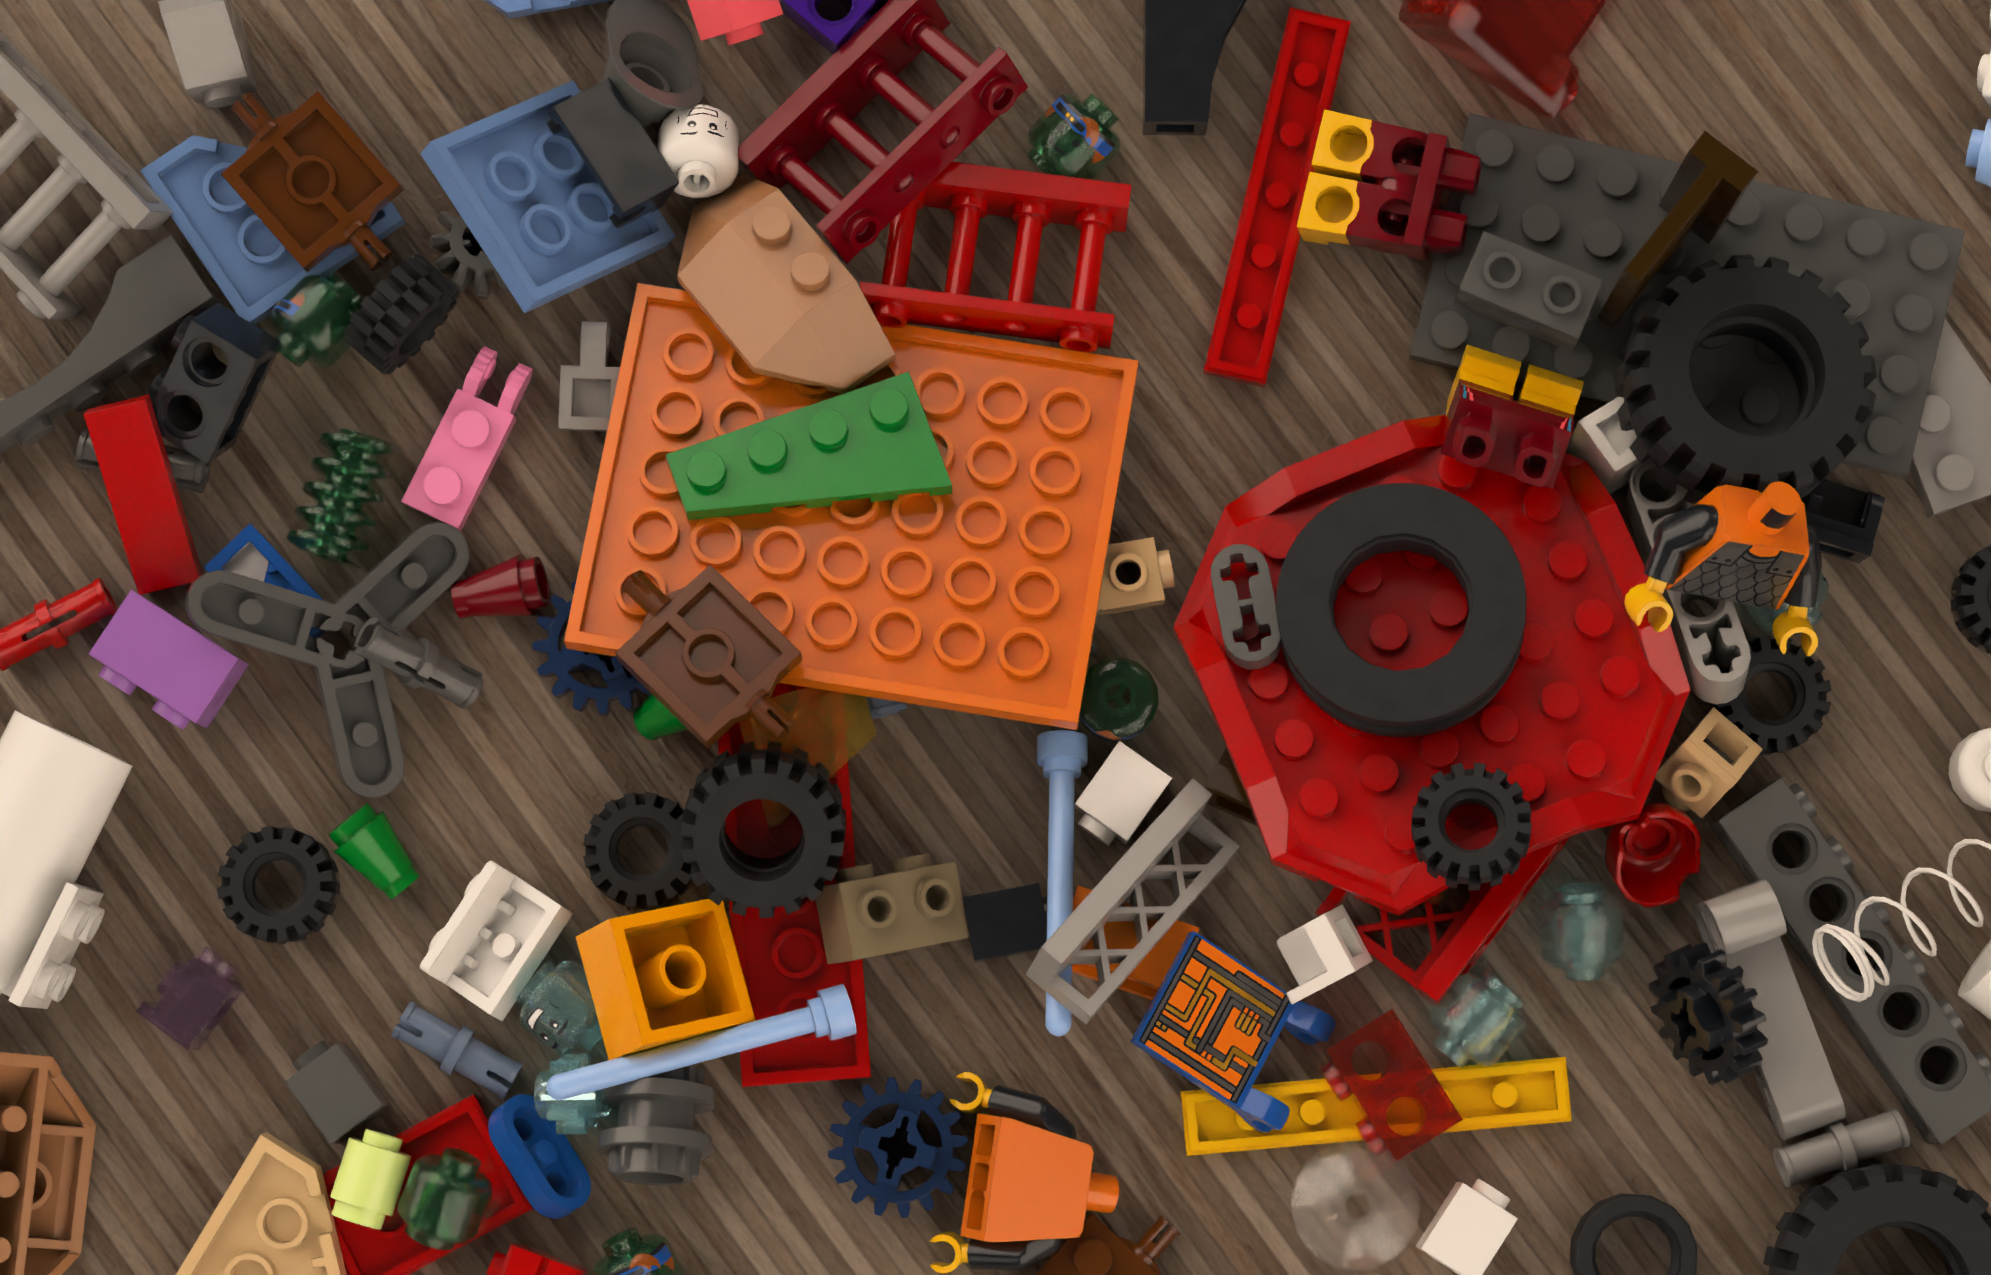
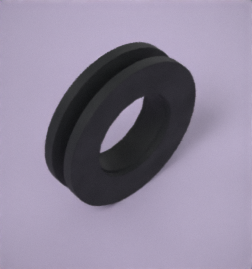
M1390 483L1355 491L1331 503L1308 522L1296 537L1286 555L1279 575L1276 593V613L1283 655L1290 672L1305 694L1320 709L1347 726L1363 732L1389 737L1422 736L1448 729L1470 718L1485 707L1504 686L1517 662L1523 643L1526 617V589L1518 558L1499 527L1483 511L1453 493L1427 485L1412 483ZM1407 550L1431 556L1453 572L1466 593L1469 614L1463 635L1447 655L1423 668L1395 671L1371 665L1350 650L1336 628L1333 609L1340 585L1357 565L1377 554Z

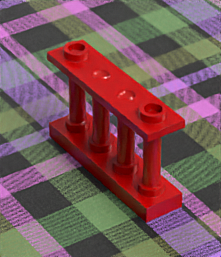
M951 162L890 222L881 284L860 281L859 287L882 327L902 328L907 323L1059 342L1060 346L1064 349L1087 353L1096 351L1097 348L1110 349L1115 314L1096 312L1105 237L1112 233V231H1126L1132 185ZM924 206L948 209L955 215L944 292L906 287L917 211L923 209ZM987 215L1010 217L1018 223L1007 300L969 296L980 219ZM1049 223L1072 225L1081 232L1071 308L1033 304L1042 230Z

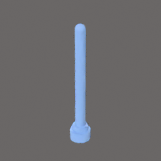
M1070 730L1047 731L1037 736V764L1043 767V776L1049 779L1047 940L1073 912L1075 779L1081 777V768L1088 764V737L1083 733ZM1072 964L1060 975L1071 986ZM1046 992V1029L1054 1036H1063L1071 1028L1072 1013Z
M844 984L817 991V998L807 1000V1007L559 1073L553 1075L548 1080L546 1089L551 1098L564 1100L814 1032L816 1038L828 1035L831 1041L851 1036L857 1033L851 1002Z

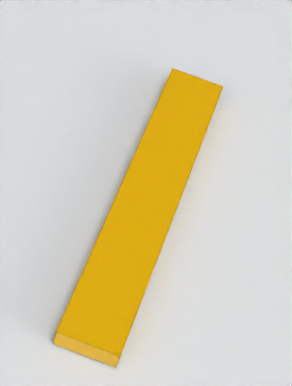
M1566 1057L1252 1085V1088L1283 1102L1290 1110L1289 1117L1281 1130L1272 1129L1267 1133L1254 1129L1235 1110L1203 1089L1180 1091L1186 1156L1572 1121Z

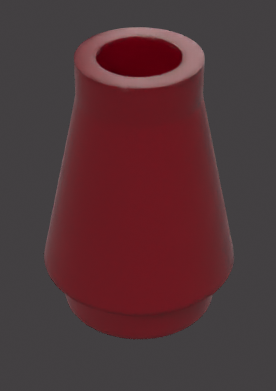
M518 554L469 578L455 581L451 585L453 605L460 619L473 616H535L537 609L548 607L550 604L549 582L544 565L539 557L526 559L522 554Z

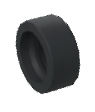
M1621 1193L1598 1201L1580 1218L1571 1237L1570 1265L1573 1274L1600 1275L1595 1257L1596 1244L1602 1232L1614 1221L1622 1218L1643 1217L1655 1223L1668 1239L1671 1248V1265L1666 1275L1696 1274L1698 1248L1690 1225L1673 1206L1653 1196Z

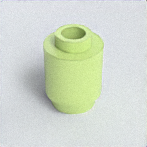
M365 1129L362 1140L349 1137L330 1195L331 1198L336 1200L331 1215L352 1223L381 1230L385 1216H393L411 1160L410 1155L400 1152L402 1139L371 1129Z

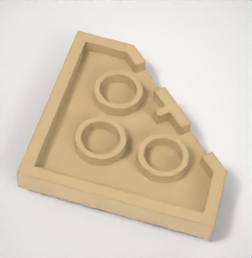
M268 1132L261 1134L176 1275H347L333 1215H331L332 1210L321 1166Z

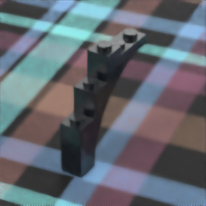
M1143 0V135H1206L1213 77L1224 42L1247 0Z

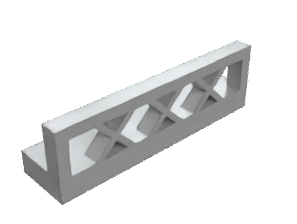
M1193 778L1044 943L1026 973L1027 977L1085 1024L1093 1018L1240 848L1236 842L1201 815L1212 793ZM1188 831L1216 853L1208 864H1181L1178 842ZM1167 855L1169 865H1158ZM1171 879L1175 902L1171 906L1144 907L1141 883L1144 880ZM1184 879H1194L1185 889ZM1130 897L1132 907H1121ZM1134 921L1137 945L1134 949H1107L1103 926L1107 922ZM1147 921H1157L1148 931ZM1093 939L1094 949L1083 950ZM1120 963L1110 974L1109 964ZM1070 964H1096L1100 987L1090 999H1087L1060 977Z

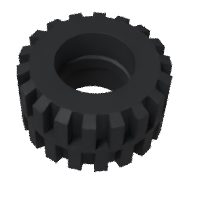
M768 741L767 749H755L754 742L740 744L739 753L731 756L729 751L726 750L716 756L714 766L710 769L704 767L697 776L693 790L690 789L682 818L680 835L683 836L681 852L684 863L690 862L692 866L690 877L697 887L703 883L709 887L707 897L718 906L725 898L733 902L731 912L743 916L746 914L747 907L759 908V918L774 917L775 908L784 906L787 914L800 910L802 899L808 897L813 902L823 893L824 882L826 880H833L838 870L840 856L843 855L846 813L845 809H842V794L837 783L830 784L828 781L829 771L820 762L815 766L807 762V752L795 747L793 754L781 751V742ZM750 800H773L785 805L797 816L802 825V838L791 851L775 858L753 857L738 849L728 837L725 829L727 815L738 805Z

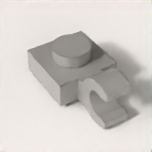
M582 321L580 366L561 365L558 429L560 431L607 432L620 367H608L611 326H608L607 322Z

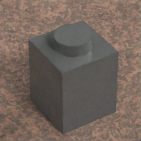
M325 1041L314 1045L292 1063L298 1072L285 1081L330 1145L342 1143L391 1106L346 1043H336L331 1048L327 1046Z

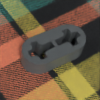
M1233 544L1223 548L1215 556L1211 565V582L1224 648L1228 657L1236 665L1245 669H1260L1270 665L1277 658L1281 649V636L1278 628L1276 602L1269 567L1265 557L1256 548L1246 544ZM1244 562L1247 572H1258V575H1253L1249 578L1248 584L1251 598L1238 600L1235 583L1229 580H1222V578L1231 575L1232 564ZM1254 613L1258 631L1260 633L1270 632L1271 636L1261 639V650L1249 652L1245 642L1235 643L1234 639L1244 635L1242 615Z

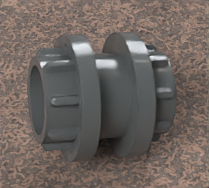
M698 1064L601 1089V1104L618 1110L617 1127L604 1129L598 1134V1152L608 1156V1171L616 1179L643 1185H681L691 1182L692 1179L699 1175L700 1161L711 1157L712 1138L704 1133L694 1131L695 1115L713 1110L715 1090L704 1085V1071L698 1067Z

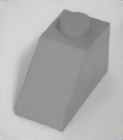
M230 0L158 1L160 13L184 88L195 103L205 102V106L209 108L230 106L235 104L237 100L239 102L243 100L242 93L258 90L243 18Z

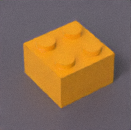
M704 899L615 917L576 936L608 1060L756 1021L723 900L719 906L710 899Z

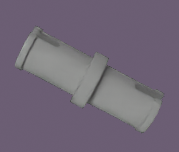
M1893 1107L1887 1109L1886 1112L1846 1126L1840 1121L1825 1126V1133L1783 1148L1773 1149V1157L1782 1182L1786 1187L1791 1188L1798 1183L1838 1169L1839 1171L1857 1169L1858 1162L1900 1147H1908L1910 1145V1137L1902 1115L1897 1108Z

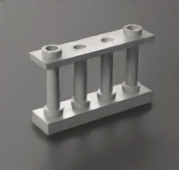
M0 32V94L3 92L18 108L14 113L17 120L0 137V176L36 137L40 139L46 137L61 153L57 158L60 165L4 226L0 224V269L20 289L17 292L18 299L35 316L41 319L48 318L49 320L74 319L82 310L63 290L122 227L128 230L131 227L140 230H157L170 217L173 211L3 32ZM79 182L82 184L89 182L104 198L100 203L103 211L45 272L23 249L21 244Z

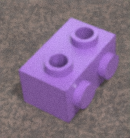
M130 590L89 652L90 656L104 664L98 676L130 696L137 686L158 699L151 710L183 730L190 720L204 728H208L249 666L248 663L133 590Z

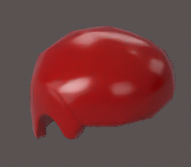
M1660 802L1646 804L1642 809L1639 819L1614 824L1610 829L1604 857L1606 867L1627 900L1646 908L1673 904L1680 898V887L1688 876L1700 872V832L1685 811Z

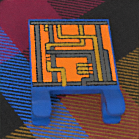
M1192 931L1188 933L1130 1042L1235 1110L1254 1129L1267 1133L1272 1129L1281 1130L1289 1117L1290 1110L1283 1102L1252 1088V1085L1283 1026L1306 1045H1314L1318 1041L1326 1042L1330 1038L1336 1022L1329 1014L1307 1003L1298 1001L1291 1004L1286 991L1197 932Z

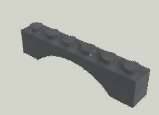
M172 235L164 238L117 269L108 299L94 325L65 361L39 382L0 401V455L18 443L22 447H27L40 441L55 428L52 421L71 408L79 412L93 406L107 395L108 389L106 385L127 372L129 376H135L152 367L162 356L159 350L172 342L175 332L187 316L193 315L196 317L217 303L221 305L182 245Z

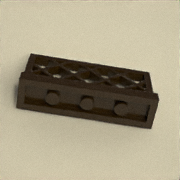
M1704 131L1688 151L1658 205L1668 215L1625 267L1598 318L1613 329L1690 231L1709 244L1725 225L1758 171L1707 131Z

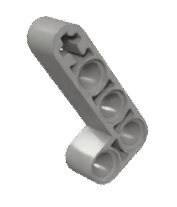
M1650 458L1643 463H1638L1632 470L1626 501L1627 514L1645 564H1647L1663 521L1670 515L1694 506L1684 501L1688 490L1676 482L1667 490L1672 495V498L1665 502L1656 503L1649 501L1642 495V490L1648 487L1658 486L1664 488L1653 479L1659 468ZM1664 590L1663 597L1673 610V618L1670 625L1689 686L1694 694L1703 701L1712 704L1728 703L1737 698L1744 689L1751 654L1733 602ZM1698 599L1711 605L1714 612L1706 617H1695L1688 614L1682 605L1690 600ZM1715 640L1714 652L1718 663L1722 668L1730 667L1728 673H1721L1717 665H1708L1711 652L1710 643Z
M1765 879L1694 904L1693 913L1702 940L1704 943H1707L1711 954L1722 949L1726 953L1728 968L1733 969L1740 965L1744 970L1741 982L1744 988H1755L1758 993L1751 1002L1755 1009L1765 1014L1766 1021L1758 1024L1757 1029L1766 1036L1768 1043L1758 1049L1763 1060L1760 1064L1753 1066L1752 1070L1770 1117L1780 1137L1785 1141L1844 1119L1846 1111L1843 1099L1780 936L1787 932L1786 923L1780 904L1768 881Z

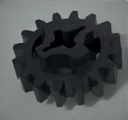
M1704 942L1693 947L1691 944L1664 955V961L1654 965L1653 970L1659 979L1650 982L1649 989L1659 998V1001L1650 1007L1651 1012L1663 1020L1665 1026L1660 1029L1659 1034L1661 1038H1671L1674 1042L1672 1056L1675 1060L1681 1058L1689 1060V1071L1692 1076L1695 1077L1704 1073L1708 1084L1713 1085L1721 1080L1726 1084L1751 1072V1067L1762 1062L1763 1058L1758 1049L1767 1045L1768 1039L1757 1029V1025L1766 1021L1764 1013L1753 1007L1751 1001L1756 998L1758 993L1755 988H1744L1741 983L1744 970L1740 965L1733 969L1728 968L1726 953L1720 949L1711 954L1707 943Z

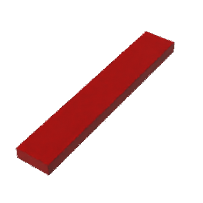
M1292 7L1289 9L1203 370L1204 374L1265 387L1301 236L1297 229L1299 214L1309 172L1315 173L1312 167V159L1324 109H1331L1351 21Z

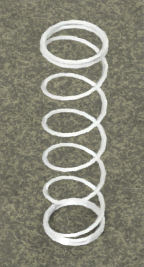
M1964 839L1956 843L1949 853L1947 874L1933 868L1920 867L1909 872L1902 884L1901 903L1886 897L1875 896L1863 900L1856 910L1854 933L1830 924H1825L1816 929L1812 938L1813 953L1826 980L1845 998L1857 1002L1872 996L1875 986L1874 980L1883 986L1889 985L1890 975L1879 955L1860 938V915L1866 906L1874 902H1886L1900 909L1907 929L1917 946L1928 956H1936L1937 945L1926 925L1907 908L1906 904L1907 886L1913 877L1921 873H1933L1946 879L1949 883L1954 902L1964 918L1975 927H1983L1984 916L1980 906L1963 885L1953 879L1952 864L1953 858L1960 848L1966 845H1981L1991 849V844L1979 839ZM1956 888L1968 899L1975 909L1979 919L1978 922L1965 910ZM1910 918L1927 937L1932 948L1931 951L1919 939ZM1824 933L1831 934L1841 941L1853 956L1863 977V993L1856 992L1850 988L1835 972L1823 947L1822 937ZM1864 949L1878 964L1885 980L1880 978L1873 969Z

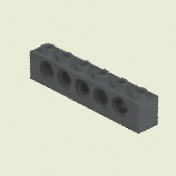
M1783 778L1772 781L1718 817L1709 826L1749 884L1763 879L1768 881L1777 897L1785 919L1787 930L1786 934H1784L1927 1144L1941 1145L1991 1111V1062L1981 1051H1977L1974 1054L1971 1053L1958 1034L1965 1029L1961 1018L1945 998L1941 997L1935 1000L1921 980L1928 975L1926 968L1913 949L1906 943L1900 947L1896 944L1885 928V925L1891 920L1881 902H1874L1865 907L1860 915L1859 930L1860 938L1870 945L1885 964L1890 975L1889 985L1883 986L1874 980L1875 986L1872 996L1857 1002L1845 998L1826 980L1813 953L1812 938L1815 930L1825 924H1830L1854 933L1856 910L1863 900L1875 895L1870 890L1861 893L1848 874L1854 866L1847 852L1834 837L1831 836L1825 840L1811 820V818L1817 815L1816 809L1803 789L1796 783L1788 787ZM1780 833L1792 835L1801 846V859L1793 869L1781 866L1773 856L1772 845ZM1818 886L1830 889L1838 901V911L1829 922L1818 920L1812 914L1809 907L1810 895ZM1824 933L1822 937L1823 947L1835 972L1846 985L1856 992L1863 993V977L1857 975L1849 968L1846 961L1847 948L1831 934ZM1874 962L1873 969L1880 978L1885 980L1880 967ZM1893 993L1904 996L1911 1006L1910 1021L1900 1030L1891 1027L1883 1015L1884 1003ZM1930 1047L1940 1049L1948 1061L1946 1076L1936 1084L1928 1081L1923 1076L1920 1068L1921 1057Z

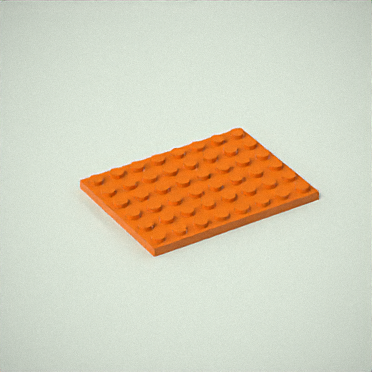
M637 283L564 638L566 649L616 657L615 652L640 630L647 615L627 593L622 591L623 585L629 578L634 582V573L640 570L643 571L644 575L667 596L671 592L686 587L703 570L711 565L801 652L802 661L779 683L1077 730L1139 360L906 325L902 328L881 326L895 352V360L850 391L909 372L952 483L953 494L930 496L929 492L898 495V499L871 502L870 498L834 501L832 506L806 508V504L773 507L771 512L688 520L668 467L666 454L841 394L828 391L823 386L799 384L754 373L686 290Z

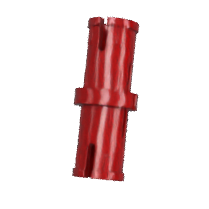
M99 577L93 580V583L52 603L44 599L34 604V612L0 629V669L5 671L11 665L52 645L58 650L69 644L68 637L110 615L114 616L118 609L104 581ZM72 610L77 612L76 616L32 638H27L26 636L28 632Z

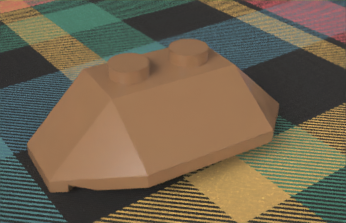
M742 174L723 193L706 198L692 208L677 274L678 282L754 373L799 384L823 386L828 391L844 394L895 360V352L856 279L779 188Z
M0 1052V1275H62L81 1255L96 1124L76 1092L61 1074L62 1070L52 1056Z

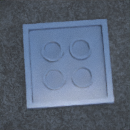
M574 80L430 141L420 153L524 313L665 248L676 237L658 209L623 227L616 228L609 218L615 214L612 210L614 205L565 131L553 134L546 124L552 119L549 112L555 105L581 92Z

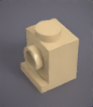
M1154 537L1109 544L1097 616L1163 605L1165 601L1163 589L1175 587L1169 550L1156 551ZM1122 563H1133L1139 568L1140 578L1136 583L1125 585L1117 579L1115 571Z
M1713 707L1658 769L1655 779L1662 784L1663 796L1671 806L1683 811L1692 810L1699 817L1703 818L1723 795L1738 782L1763 749ZM1707 738L1734 762L1732 764L1727 762L1703 740Z

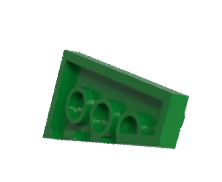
M909 372L666 454L667 464L688 520L771 512L773 507L806 504V508L832 506L834 501L870 498L871 502L898 499V495L929 492L930 496L953 494L952 483Z

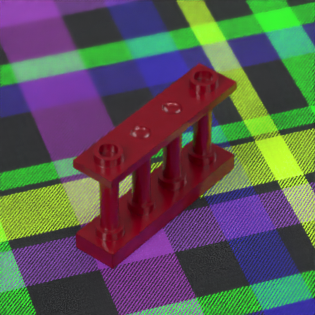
M889 0L738 146L739 162L750 177L777 187L779 190L789 182L826 215L816 226L839 258L846 264L863 248L871 245L879 233L996 118L1007 112L1013 106L1016 99L1028 88L1009 55L1000 47L980 64L943 34L942 31L950 25V22L936 0ZM923 50L962 81L937 108H934L897 77ZM878 94L917 126L891 153L852 121ZM832 138L871 170L845 197L807 165Z

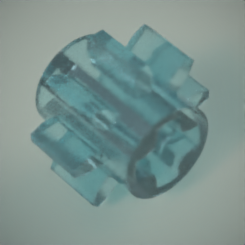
M560 1054L559 1060L550 1061V1070H542L537 1075L534 1087L536 1111L542 1119H547L548 1121L556 1120V1134L558 1135L587 1134L588 1127H597V1118H605L610 1112L611 1105H602L600 1102L601 1090L564 1100H555L547 1092V1082L553 1075L591 1065L590 1054Z

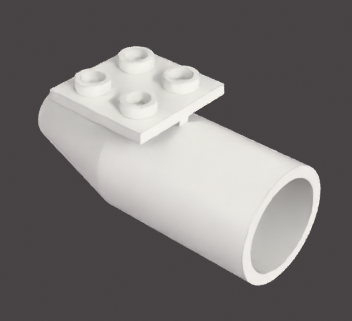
M16 710L0 739V995L3 993L9 996L8 1001L20 1007L48 1009L52 1000L56 1002L62 1000L73 981L76 968L69 964L80 942L88 944L102 922L105 910L98 907L104 893L75 882L133 766Z

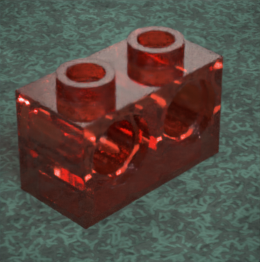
M1393 1009L1384 1011L1322 1051L1329 1063L1320 1068L1321 1073L1340 1102L1349 1096L1352 1098L1364 1117L1355 1123V1126L1375 1157L1386 1152L1391 1161L1397 1162L1463 1120ZM1363 1042H1371L1378 1045L1386 1057V1066L1383 1073L1374 1080H1366L1359 1077L1352 1067L1351 1058L1353 1051ZM1400 1097L1413 1100L1421 1113L1417 1129L1405 1136L1395 1133L1389 1127L1386 1118L1389 1105Z

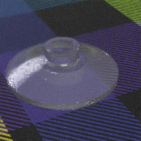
M1347 1141L1324 1148L1304 1165L1294 1183L1291 1196V1214L1298 1236L1313 1255L1323 1262L1340 1269L1368 1270L1389 1262L1410 1242L1419 1220L1420 1199L1412 1174L1396 1155L1373 1143ZM1356 1193L1364 1195L1369 1202L1367 1214L1359 1219L1351 1218L1345 1210L1346 1200Z

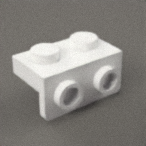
M489 861L480 874L476 875L468 884L463 900L446 926L433 937L428 953L420 964V969L443 982L491 1016L503 1021L573 913L497 863Z

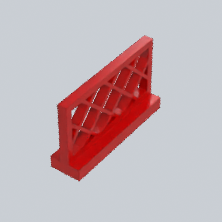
M1571 837L1526 854L1525 858H1521L1519 868L1512 876L1509 873L1502 876V883L1491 887L1490 883L1487 882L1480 885V890L1469 891L1470 900L1459 912L1434 915L1433 905L1425 901L1427 916L1389 921L1388 911L1380 908L1381 923L1355 926L1371 957L1416 989L1431 1004L1441 1009ZM1334 887L1316 910V916L1319 917L1340 906L1350 892ZM1452 922L1438 940L1436 924ZM1428 926L1432 950L1416 971H1414L1394 956L1390 931ZM1383 932L1385 949L1366 934Z

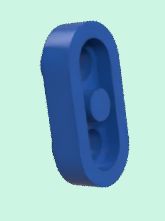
M526 1094L515 1095L497 1107L489 1118L488 1131L490 1139L530 1205L538 1213L551 1219L564 1218L584 1205L591 1191L589 1174L548 1107L539 1099Z

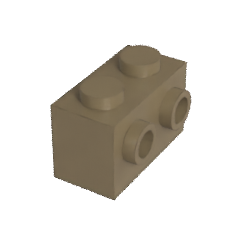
M930 853L892 860L894 873L874 877L872 864L837 870L835 874L836 884L824 886L823 893L816 898L827 964L854 961L970 938L956 862L932 866Z

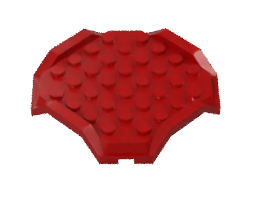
M1446 414L1403 420L1285 467L1225 506L1173 626L1174 635L1197 677L1245 790L1271 864L1314 882H1317L1318 879L1354 894L1356 899L1398 916L1450 887L1446 885V879L1438 875L1435 879L1427 872V865L1424 861L1419 862L1415 853V844L1412 841L1413 806H1416L1417 795L1423 786L1427 788L1431 784V777L1440 770L1443 775L1451 772V765L1463 763L1464 769H1474V762L1486 764L1485 771L1495 773L1498 768L1507 773V781L1511 785L1515 782L1519 784L1523 790V799L1525 802L1529 801L1531 809L1532 827L1527 854L1580 832L1639 819L1691 690L1671 625L1662 632H1656L1648 622L1649 610H1647L1641 624L1636 626L1626 611L1624 604L1626 594L1636 585L1646 583L1649 576L1643 573L1645 566L1615 501L1588 462L1565 453L1552 489L1518 481V478L1481 466L1477 468L1458 462L1455 458L1441 454L1445 439ZM1412 483L1439 488L1465 499L1483 511L1499 527L1513 547L1521 566L1526 589L1525 629L1520 654L1512 673L1496 696L1473 716L1455 726L1432 734L1414 737H1389L1363 732L1331 717L1305 694L1290 672L1282 647L1277 658L1270 665L1260 669H1245L1236 665L1228 657L1224 648L1211 582V565L1215 556L1223 548L1233 544H1246L1256 548L1265 557L1268 564L1276 602L1279 575L1290 547L1307 523L1328 505L1355 491L1376 485ZM1407 550L1377 554L1357 565L1340 585L1333 609L1336 628L1348 648L1371 665L1395 671L1423 668L1447 655L1463 635L1469 614L1466 593L1453 572L1431 556ZM1244 562L1232 564L1231 575L1222 578V580H1229L1235 583L1238 600L1251 598L1248 584L1249 578L1253 575H1258V572H1247ZM1254 613L1242 615L1244 635L1234 639L1235 643L1245 642L1249 652L1261 650V639L1271 636L1270 632L1260 633L1258 631ZM1473 803L1463 804L1455 808L1448 815L1445 822V830L1449 839L1458 847L1467 850H1477L1487 846L1494 839L1498 830L1494 815L1484 806Z

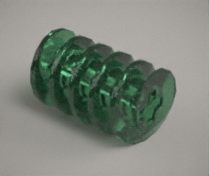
M341 428L339 433H323L319 435V444L330 452L332 457H315L311 460V468L322 476L324 481L305 482L302 490L317 504L296 507L294 515L309 528L308 530L288 531L286 539L302 552L340 565L361 569L347 558L348 552L368 551L370 546L355 534L356 527H376L378 521L362 509L364 503H384L386 497L370 485L372 479H389L393 475V472L379 462L378 459L380 455L400 454L401 448L382 439Z

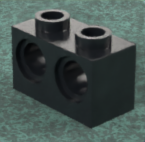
M219 303L196 317L193 315L187 316L173 336L171 347L177 350L170 367H165L157 375L148 391L161 436L207 464L233 447L283 342ZM212 343L224 352L227 365L215 356ZM188 396L192 397L200 405L202 416L191 408Z

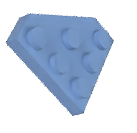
M192 135L141 169L140 172L153 191L171 208L173 213L170 216L240 317L253 325L258 324L271 315L272 309L284 297H286V300H291L297 293L301 295L359 256L358 252L349 243L347 246L332 251L307 273L221 175L224 170L246 152L247 147L220 143L216 139ZM390 202L376 214L369 227L380 240H383L405 225L406 222L393 203Z

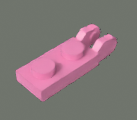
M483 346L477 354L465 378L462 390L457 388L401 500L404 505L441 523L452 525L460 532L517 420L514 414L524 396L533 373L532 368L519 363L509 374L497 407L479 399L487 380L491 377L496 367V358L498 356V352L486 346Z

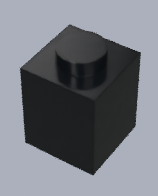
M1039 883L963 897L975 963L1036 952L1047 941V896H1041Z

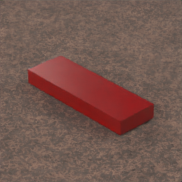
M149 394L87 409L83 415L138 594L142 595L192 583L203 572Z

